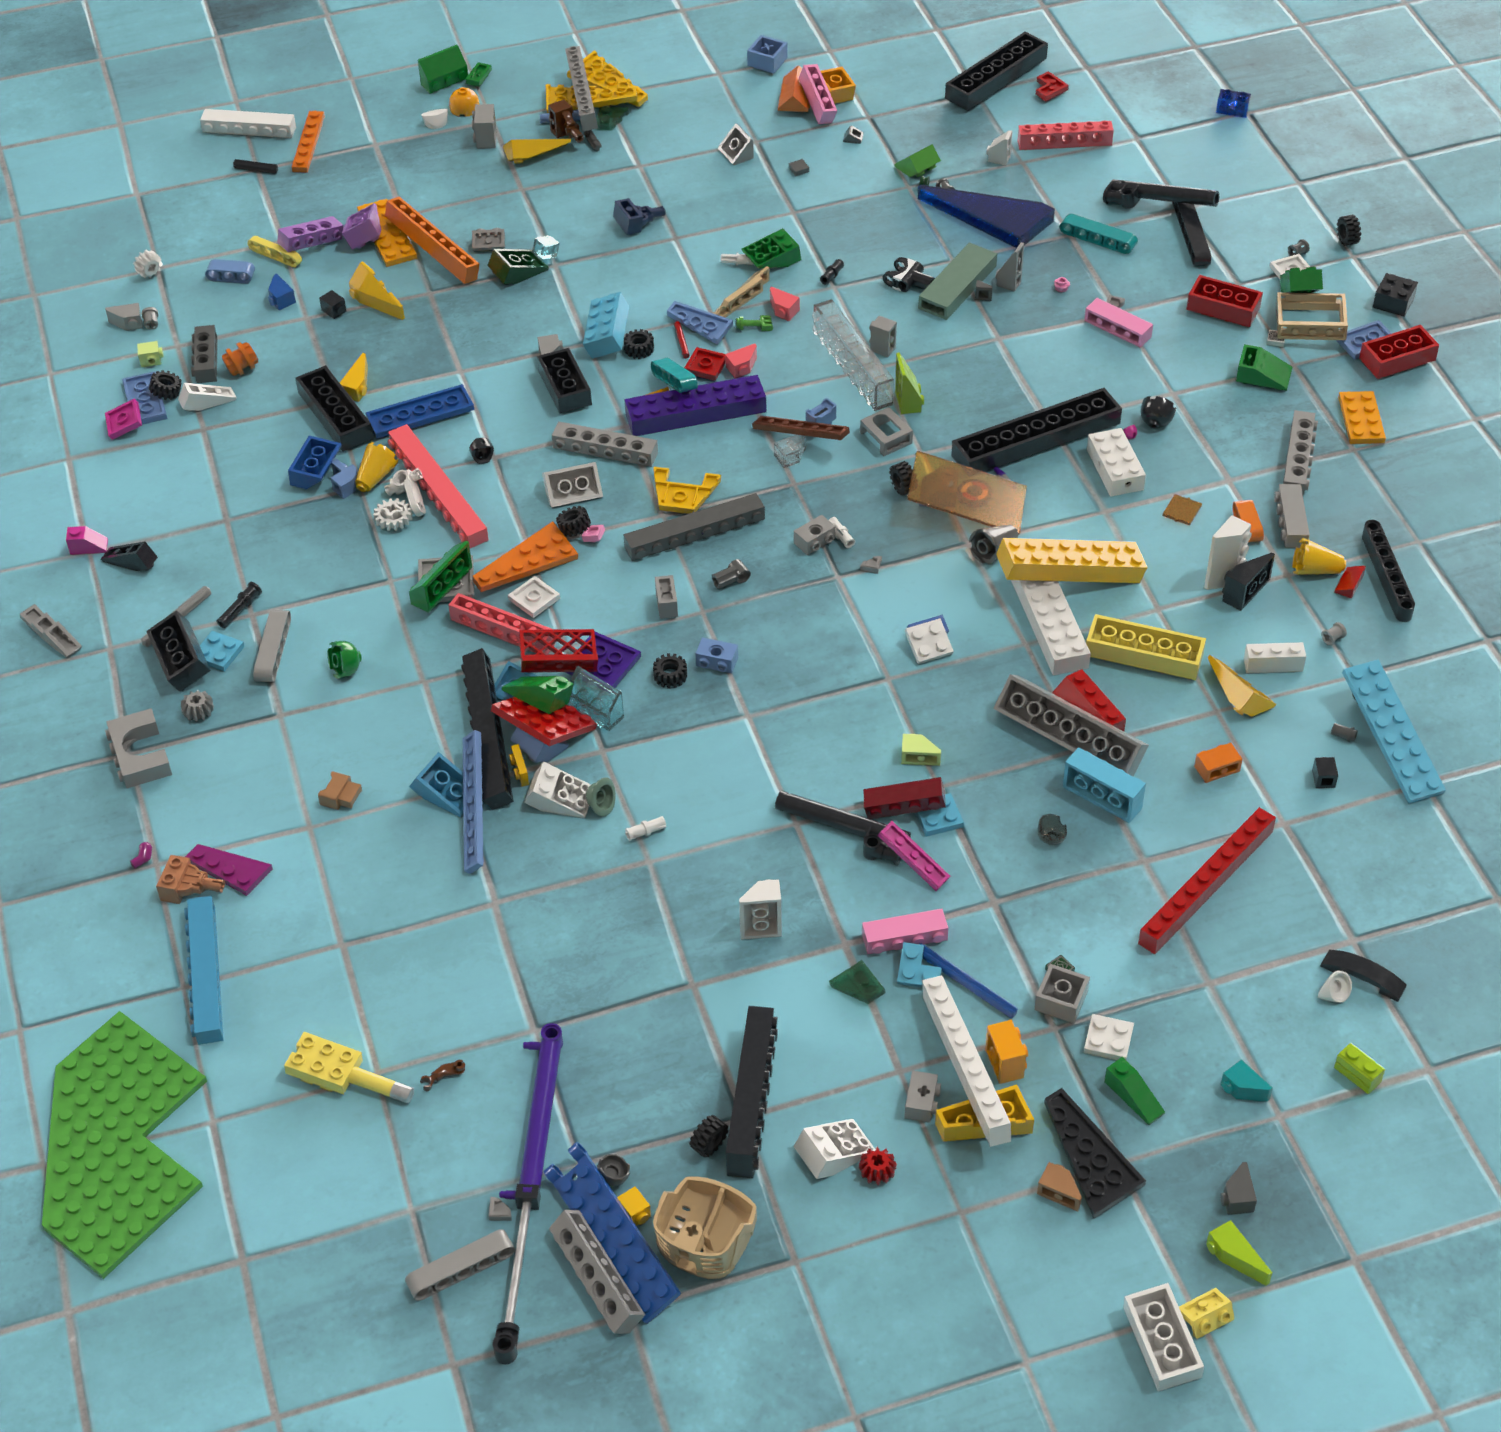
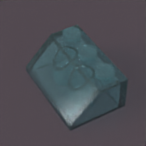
M578 666L570 680L574 686L567 705L575 707L581 714L590 716L599 727L610 731L624 718L622 692Z

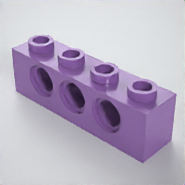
M331 216L278 229L277 243L287 252L341 240L343 224Z

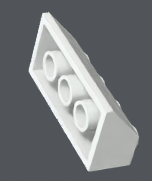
M1231 515L1213 535L1204 585L1205 589L1223 588L1225 586L1224 577L1229 570L1231 571L1236 565L1247 561L1245 557L1249 550L1248 541L1252 535L1250 533V523Z

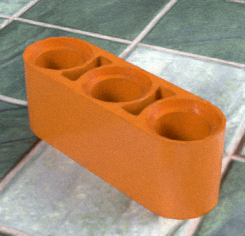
M1253 501L1233 502V515L1251 524L1250 533L1252 535L1248 543L1263 541L1264 531Z

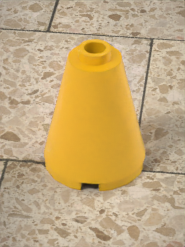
M371 442L366 446L355 479L356 488L362 492H369L398 464V459L395 460L394 452L382 444L375 446L373 445L374 442Z
M1302 538L1298 542L1302 544L1300 548L1296 547L1292 563V568H1296V571H1293L1294 574H1340L1341 571L1345 570L1346 560H1344V556L1308 539Z

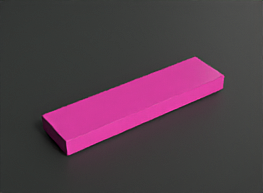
M893 821L877 835L935 891L949 879L950 875Z

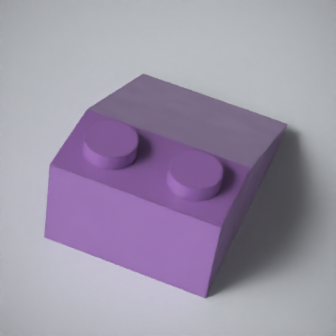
M373 203L347 218L342 234L352 250L356 247L357 249L362 248L366 242L370 240L373 242L379 238L381 226L377 205Z

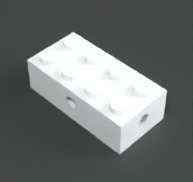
M1122 428L1088 434L1087 451L1110 497L1144 490L1146 474Z

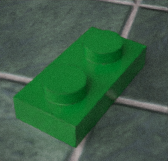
M478 62L466 77V84L480 87L492 71V66Z

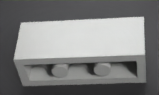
M1303 642L1246 644L1244 654L1246 673L1303 672L1306 660Z

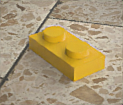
M519 744L511 746L512 754H509L511 766L515 765L516 767L513 769L515 779L520 780L522 787L529 785L528 772Z

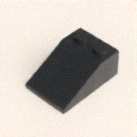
M1271 552L1238 564L1231 571L1229 570L1224 577L1225 586L1222 589V602L1242 611L1270 580L1275 554Z

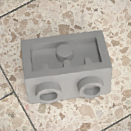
M504 229L472 230L473 251L505 249Z

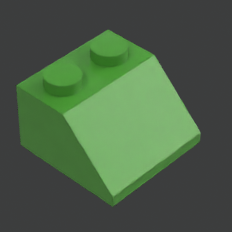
M933 144L895 163L894 166L909 177L914 175L919 177L925 173V169L930 171L937 167L936 163L941 160Z

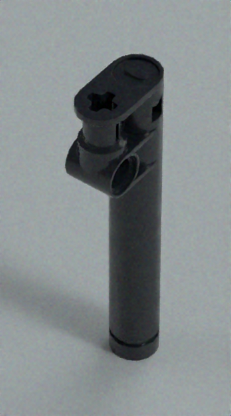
M1113 179L1104 190L1103 202L1106 204L1116 202L1117 204H1122V207L1125 209L1136 206L1141 198L1216 207L1219 203L1220 194L1216 190Z
M782 790L779 792L775 802V809L863 837V855L866 859L876 860L878 858H885L894 861V865H899L902 858L877 836L887 824L792 793L789 794ZM903 830L911 838V832Z

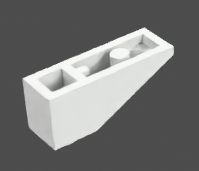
M184 383L178 400L183 410L201 411L235 401L237 397L231 387Z

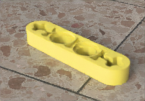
M253 236L247 242L248 247L252 251L295 268L302 262L300 254L296 251L287 252L280 245L261 237Z

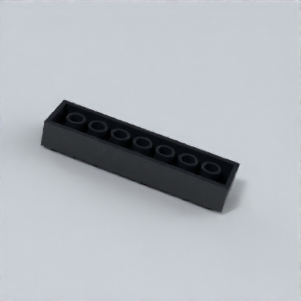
M1026 31L948 81L945 84V99L967 111L1047 59L1048 43Z
M748 1006L726 1148L727 1176L753 1178L754 1170L759 1169L760 1158L758 1155L762 1149L761 1134L762 1132L764 1133L765 1128L764 1114L767 1113L768 1101L766 1100L767 1095L769 1096L770 1093L769 1079L772 1077V1059L775 1058L774 1045L778 1038V1017H774V1008Z

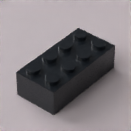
M569 348L537 356L538 372L559 414L592 405L591 389Z
M177 610L146 631L167 681L178 691L181 692L211 671L189 621Z

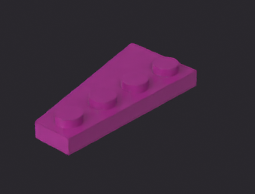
M197 844L185 856L190 858L191 864L195 865L199 870L207 872L208 875L215 879L224 880L226 885L246 896L273 870L272 864Z

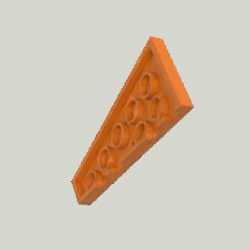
M552 521L473 575V582L480 592H484L578 559V553Z

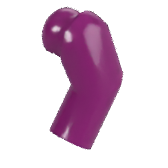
M143 842L139 845V855L130 860L134 869L151 859V844Z

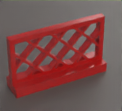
M594 629L519 630L521 673L597 672L598 654L596 651ZM524 636H531L534 640L529 643L524 639ZM544 636H550L553 638V640L548 643L542 638ZM563 636H569L572 639L567 643L561 638ZM591 636V639L585 642L580 637ZM537 642L544 645L541 650L534 647ZM559 642L563 647L558 650L552 645ZM574 642H578L582 647L577 650L571 645ZM530 649L536 654L525 655V652ZM549 649L555 654L546 655L544 652ZM569 649L573 654H563V652ZM588 649L592 654H582L581 652Z

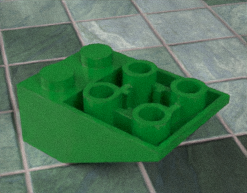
M783 228L741 249L757 268L789 267L801 261L800 246Z
M1244 344L1238 365L1236 382L1287 391L1293 367L1262 347Z

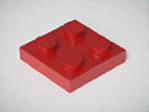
M696 347L684 368L695 376L716 381L725 366V354Z

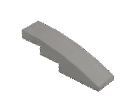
M35 604L20 613V618L36 634L66 658L82 648V645L58 621L55 622L47 613L44 614Z

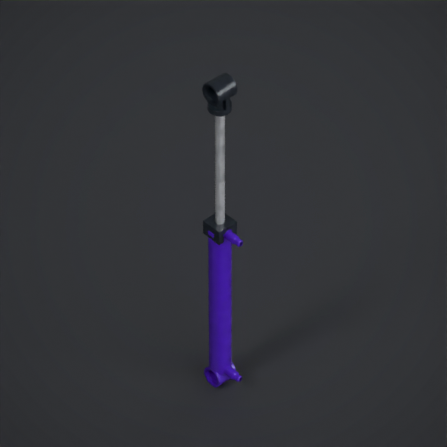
M548 1023L542 1027L541 1042L530 1041L523 1043L524 1049L539 1050L519 1184H516V1191H499V1198L513 1199L516 1203V1209H521L504 1322L496 1325L495 1335L492 1340L494 1358L500 1364L513 1362L517 1355L516 1345L519 1327L513 1323L529 1213L530 1210H539L542 1171L560 1052L563 1046L562 1030L555 1023ZM505 1346L509 1347L506 1350H499L500 1348Z

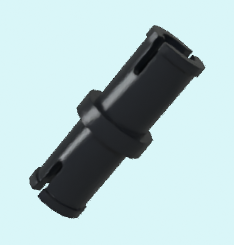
M836 259L832 265L826 268V272L820 277L822 284H829L833 278L837 277L839 271L844 267V262L841 259Z

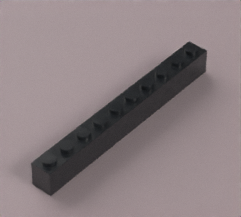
M481 648L462 656L463 664L461 668L465 674V678H463L467 688L465 694L470 705L468 706V711L472 718L470 725L473 731L481 732L482 800L484 804H488L494 810L512 803L514 800L500 716L491 712L492 704L497 703L491 660L484 649Z

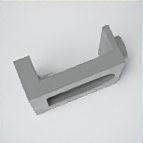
M890 407L865 417L860 421V433L868 432L880 444V453L883 456L913 443V430ZM891 421L900 431L887 436L878 427Z

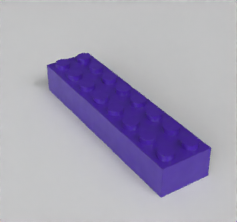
M758 375L698 385L697 389L682 393L671 390L624 399L625 415L633 436L767 412L766 395Z

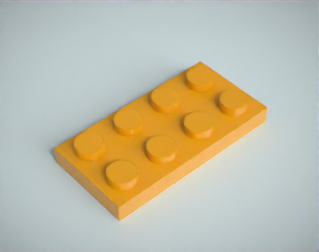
M1374 391L1339 392L1338 398L1349 443H1385L1386 436Z

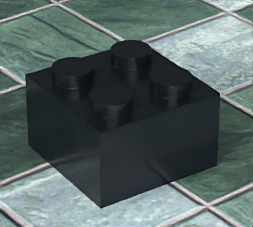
M1386 273L1376 290L1372 308L1405 317L1415 298L1418 282Z

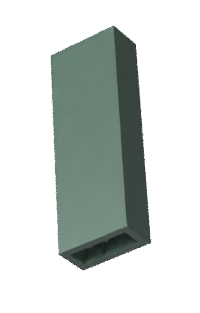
M969 242L919 295L918 309L947 320L976 289L977 280L983 281L997 266V253Z

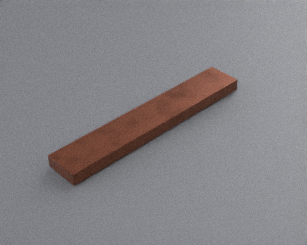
M760 416L752 423L753 429L842 440L850 433L848 426Z

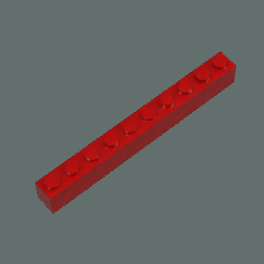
M1259 807L1140 929L1138 944L1151 953L1156 954L1273 833L1276 817Z

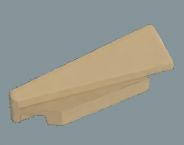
M769 267L755 272L734 293L725 298L713 314L726 318L763 292V285L770 281Z

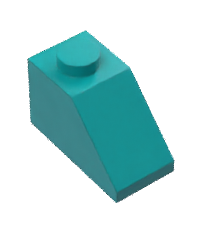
M1242 1059L1222 1075V1088L1235 1099L1263 1102L1270 1100L1273 1087Z

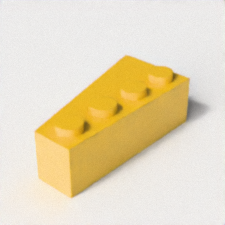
M1018 1085L997 1090L996 1093L1011 1123V1135L1033 1134L1034 1118ZM969 1100L936 1110L935 1125L943 1142L986 1138Z

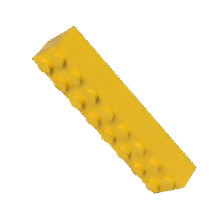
M1003 538L996 553L1007 580L1140 583L1148 568L1136 542Z

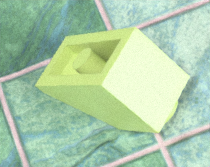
M903 734L901 764L940 766L941 750L921 734Z

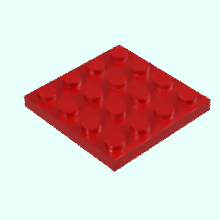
M512 697L492 704L491 712L548 746L593 731L598 724L590 716L582 714L575 707L565 705L548 714L516 697Z

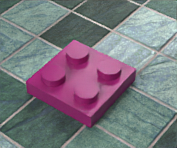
M135 398L105 413L108 436L111 440L142 426L139 404Z

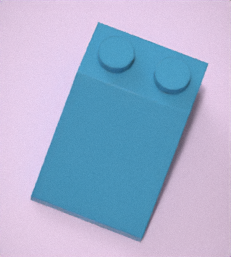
M438 752L409 787L423 799L461 817L463 814V772Z

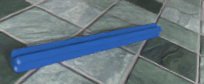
M924 945L922 957L934 967H941L943 973L1009 1018H1013L1017 1014L1018 1008Z

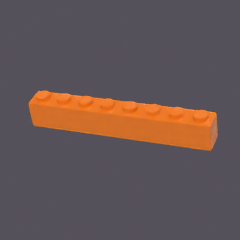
M400 196L387 200L385 217L461 282L467 284L477 280L479 263Z

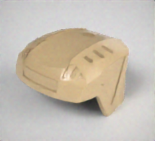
M686 1177L673 1192L664 1191L659 1200L653 1220L657 1247L669 1263L681 1270L706 1279L723 1278L735 1268L753 1235L757 1221V1209L749 1197L725 1183L704 1177ZM676 1217L681 1218V1219L685 1220V1222H682V1221L677 1220V1219H675V1218H676ZM670 1228L679 1230L680 1232H675L673 1230H670Z

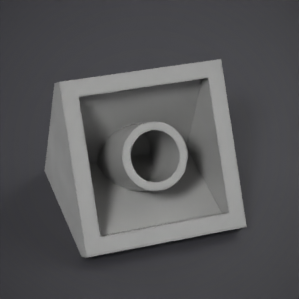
M735 123L718 146V149L733 165L754 158L753 139Z

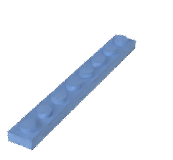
M476 730L463 738L464 871L469 874L482 867L484 862L481 732Z

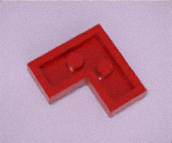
M1049 71L1037 77V82L1042 87L1036 89V95L1044 101H1048L1066 92L1069 88L1067 83Z

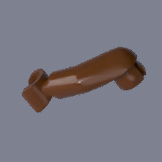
M459 1059L452 1063L443 1064L433 1071L431 1076H422L420 1083L427 1082L430 1084L424 1086L423 1090L430 1091L435 1081L438 1082L445 1076L462 1074L465 1071V1062L463 1063V1060Z

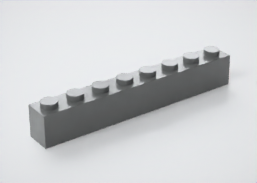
M757 493L623 534L624 547L632 561L764 520L765 506Z

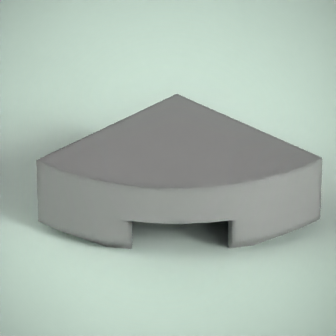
M1109 295L1106 302L1121 308L1125 304V298Z
M874 556L873 559L863 561L860 565V571L878 574L882 556Z
M491 1197L489 1220L512 1221L510 1208L501 1199Z

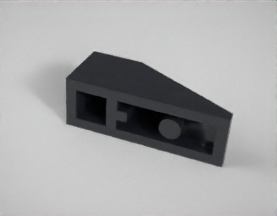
M146 541L109 547L100 560L134 571H147L154 566V562L158 557Z

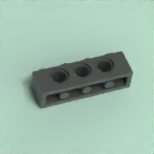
M215 325L197 326L194 328V334H192L194 345H191L194 356H191V361L194 367H191L192 377L196 378L197 383L217 381L218 337Z

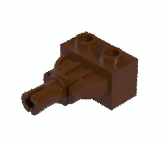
M564 99L548 105L550 131L557 138L569 136L578 143L582 142L584 135L579 131V125L572 118L573 108L571 104H568Z

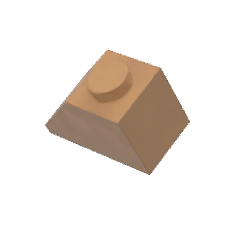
M1049 1162L1038 1182L1037 1194L1075 1211H1079L1081 1194L1070 1170L1065 1169L1062 1165Z

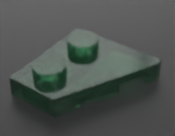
M605 106L599 108L597 130L612 131L622 121V117L629 114V107Z
M862 960L829 980L832 988L867 1004L886 993L885 988Z

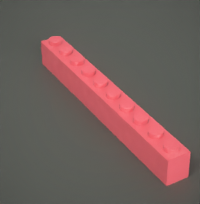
M406 424L389 431L388 444L390 448L395 450L399 460L402 459L407 470L413 471L418 468L421 471L423 478L418 480L421 489L427 492L430 501H434L437 510L443 513L445 521L450 522L453 531L459 534L461 542L468 541L470 548L489 541L487 527L409 426Z

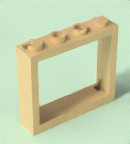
M1277 292V339L1346 340L1348 322L1345 294ZM1282 310L1339 311L1340 322L1283 321Z

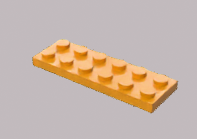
M387 199L373 202L377 205L381 226L379 238L373 242L386 267L417 259V253L407 235L385 217ZM373 203L358 206L357 211H360L372 205Z

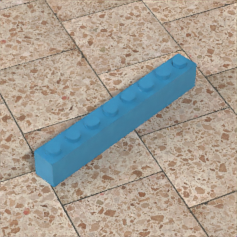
M212 896L187 899L188 908H184V913L188 924H185L186 935L189 936V940H186L187 952L190 953V957H187L188 969H191V973L188 974L189 986H192V990H189L190 1003H193V1007H190L189 1010L191 1020H194V1024L190 1025L191 1035L196 1037L198 1045L224 1041L215 905Z

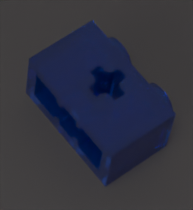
M1220 89L1216 113L1247 118L1251 94Z

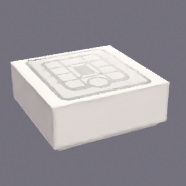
M1269 330L1267 345L1284 347L1285 339H1277V330Z

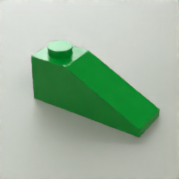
M1123 1057L1106 1068L1104 1082L1148 1125L1165 1114L1164 1109L1138 1071Z

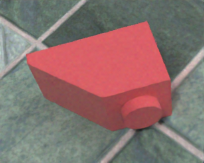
M772 286L770 287V303L775 316L790 321L800 310V297Z
M754 343L725 354L726 368L735 379L751 372L757 359V345Z

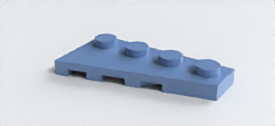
M676 301L667 310L668 317L679 321L682 325L717 345L733 326V320Z

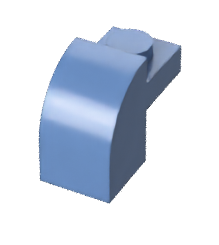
M335 459L331 463L334 475L331 477L332 488L334 492L345 499L357 490L355 483L357 470L354 464L347 467L345 463Z

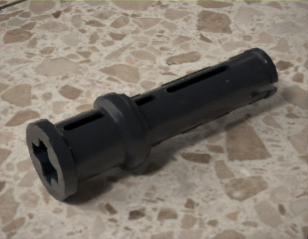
M249 582L247 588L238 594L237 600L216 620L217 624L222 628H226L245 606H250L252 600L262 593L261 588L256 583Z

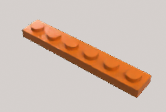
M309 111L292 164V172L308 173L325 118L324 111Z

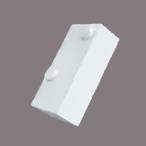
M1169 1283L1125 1296L1123 1308L1158 1392L1202 1378L1204 1365Z

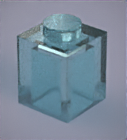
M550 235L535 238L532 253L541 260L556 258L560 243Z

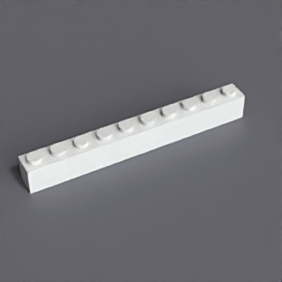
M943 976L922 980L925 1004L989 1146L992 1147L1011 1142V1123Z

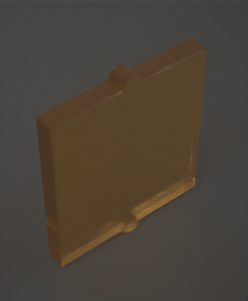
M1175 494L1162 516L1173 519L1175 522L1191 525L1202 507V503L1191 500L1189 497L1185 498Z

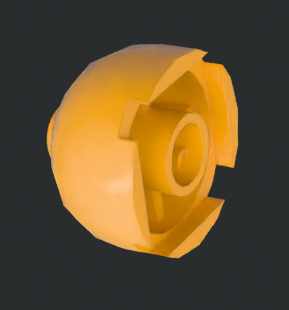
M459 88L449 98L451 113L459 117L460 114H465V117L471 116L472 111H475V105L479 104L477 94L469 88Z

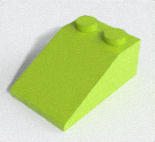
M900 352L896 353L895 394L901 415L921 412L922 405H924L921 385L917 383L915 375Z

